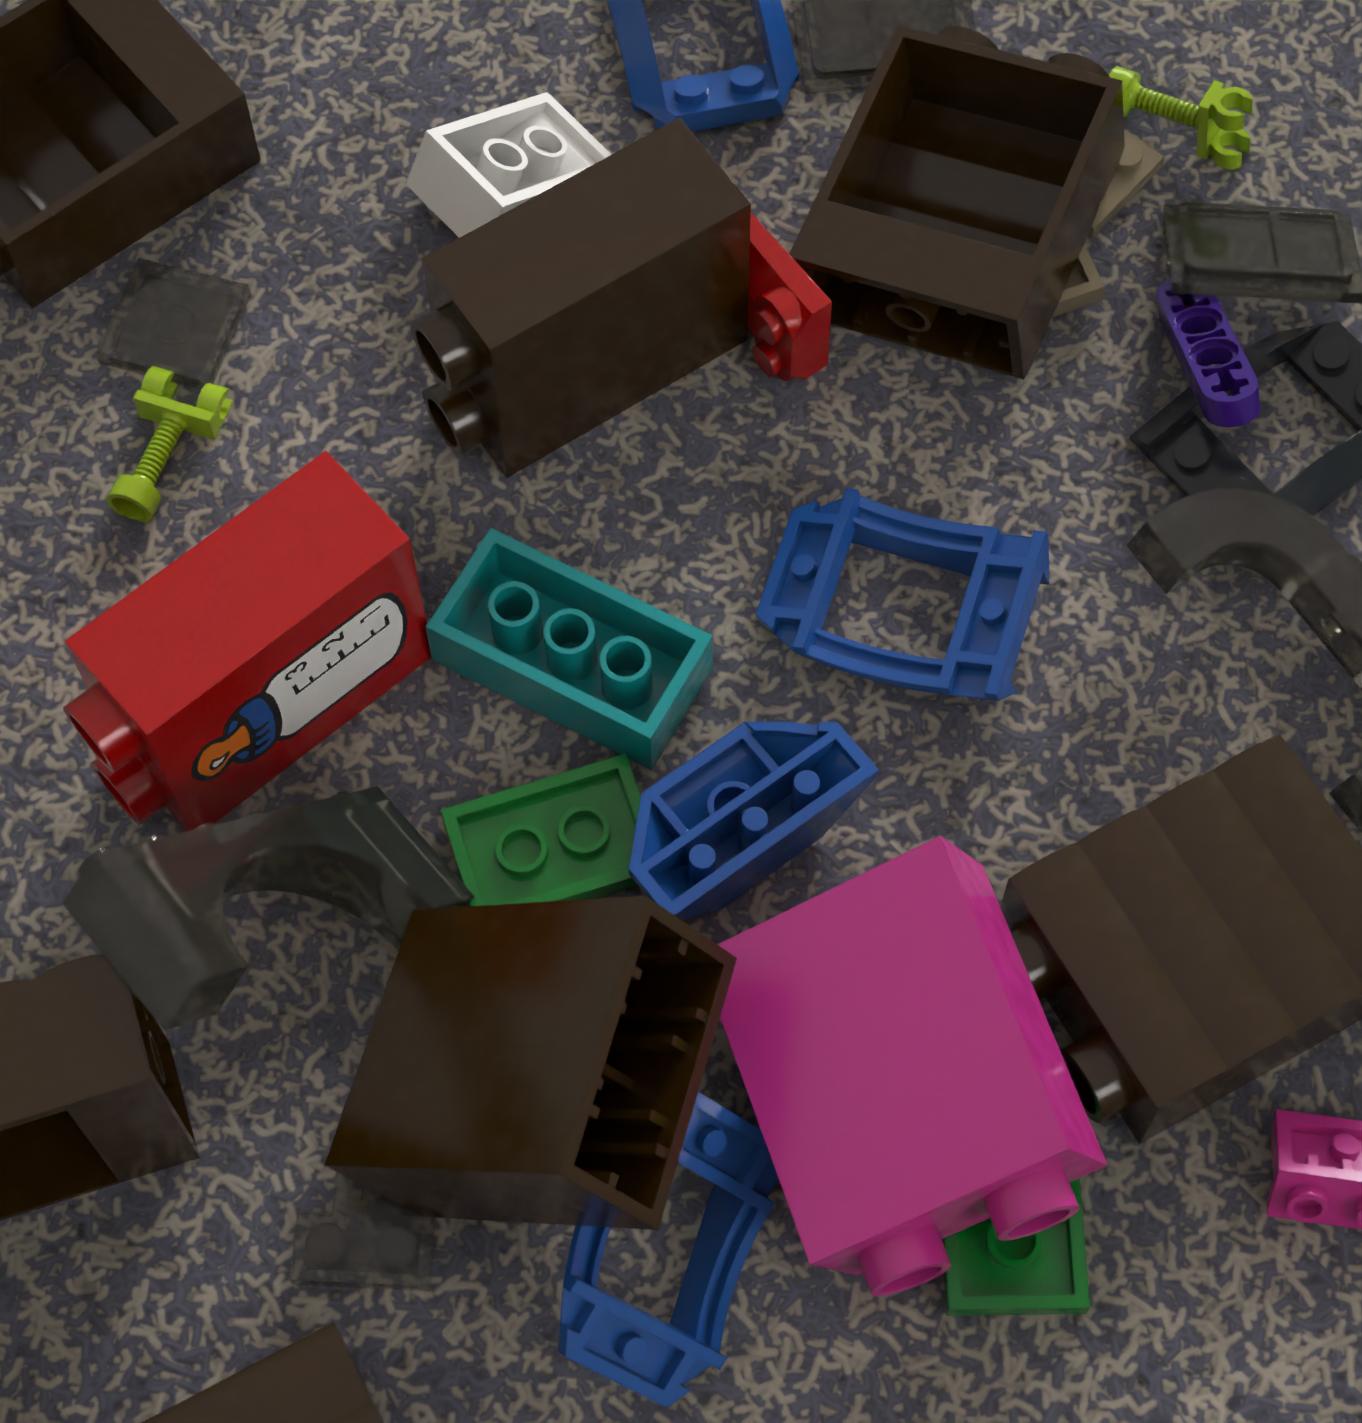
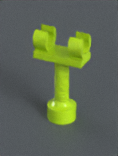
M1120 66L1114 67L1110 72V78L1122 80L1123 117L1127 116L1131 109H1138L1195 128L1197 130V156L1207 159L1210 155L1213 161L1223 169L1234 170L1241 167L1242 153L1223 147L1232 145L1241 151L1250 153L1251 139L1244 130V113L1227 110V108H1238L1243 112L1252 114L1253 98L1247 90L1239 87L1224 89V83L1214 80L1199 105L1144 88L1141 86V75L1138 72Z
M156 366L148 369L142 381L141 390H137L133 399L140 418L159 424L133 475H120L116 478L106 498L107 504L113 511L119 515L144 523L152 520L162 500L160 492L154 485L157 483L159 475H161L174 446L177 444L179 436H181L182 431L215 440L219 433V428L222 427L233 404V400L226 398L230 390L229 388L206 383L198 396L196 407L172 400L178 388V383L171 381L175 372Z

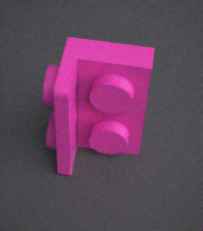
M1276 1109L1271 1125L1273 1181L1267 1198V1215L1270 1217L1292 1219L1303 1223H1320L1362 1229V1121Z

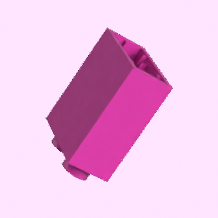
M938 836L717 944L737 958L720 1019L810 1265L853 1275L863 1273L872 1296L891 1295L926 1283L940 1276L951 1267L950 1259L942 1241L945 1237L990 1218L999 1240H1014L1051 1228L1079 1211L1080 1207L1070 1182L1108 1165L982 864L942 836Z

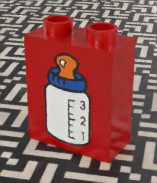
M324 451L65 640V644L87 690L65 705L63 710L78 734L98 757L91 762L95 773L133 821L140 825L165 806L187 833L195 839L432 657L426 632L427 620L410 538L327 451Z

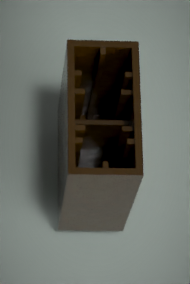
M680 117L422 258L430 312L411 323V332L424 362L438 381L436 384L423 390L425 406L438 432L456 454L461 455L481 443L505 477L508 478L747 341L751 203Z
M645 895L413 910L390 977L386 983L384 994L349 1096L342 1110L340 1122L325 1166L423 1217L658 1230L737 958Z

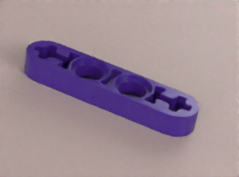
M1182 275L1167 279L1156 290L1159 321L1204 417L1209 423L1219 427H1237L1250 423L1261 411L1258 379L1210 284L1204 278L1194 275ZM1212 364H1223V365H1220V366H1211V367L1208 366V365H1212ZM1231 390L1232 396H1228L1226 391Z

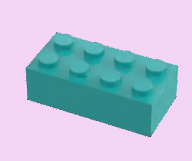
M493 528L489 529L426 625L432 661L620 755L626 753L628 759L650 770H653L713 670V635Z

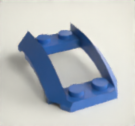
M606 0L625 68L633 110H644L654 117V126L657 128H661L679 117L691 132L780 116L784 113L790 101L789 91L794 82L799 81V73L781 0H750L767 63L741 65L731 70L704 75H687L661 82L643 1Z
M846 488L841 499L821 507L817 500L792 510L755 615L759 622L796 654L832 668L906 689L1000 701L1017 693L1011 677L1039 585H1049V538L1046 531L1034 530L1032 537L1001 534L998 527L963 524L926 517L878 503L861 496L858 489ZM851 542L971 576L944 660L885 650L822 630Z
M699 1092L678 1163L714 1183V1186L709 1195L670 1324L596 1286L605 1244L611 1227L575 1225L562 1289L558 1351L566 1358L666 1408L690 1392L684 1386L687 1382L710 1366L721 1370L727 1357L720 1353L730 1301L747 1255L775 1204L768 1196L779 1179L761 1129Z

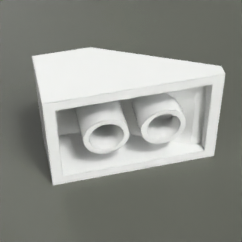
M546 92L426 130L406 185L460 238L612 154Z

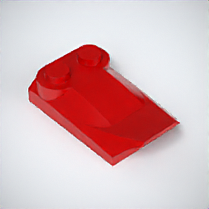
M751 213L747 327L755 337L756 345L752 347V353L759 368L769 377L777 374L783 381H789L794 377L806 379L828 365L832 301Z

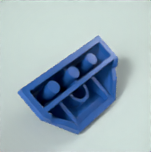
M743 722L641 793L629 864V875L648 898L680 920L719 911L822 838L878 776L879 769L838 722H819L818 725L796 722Z

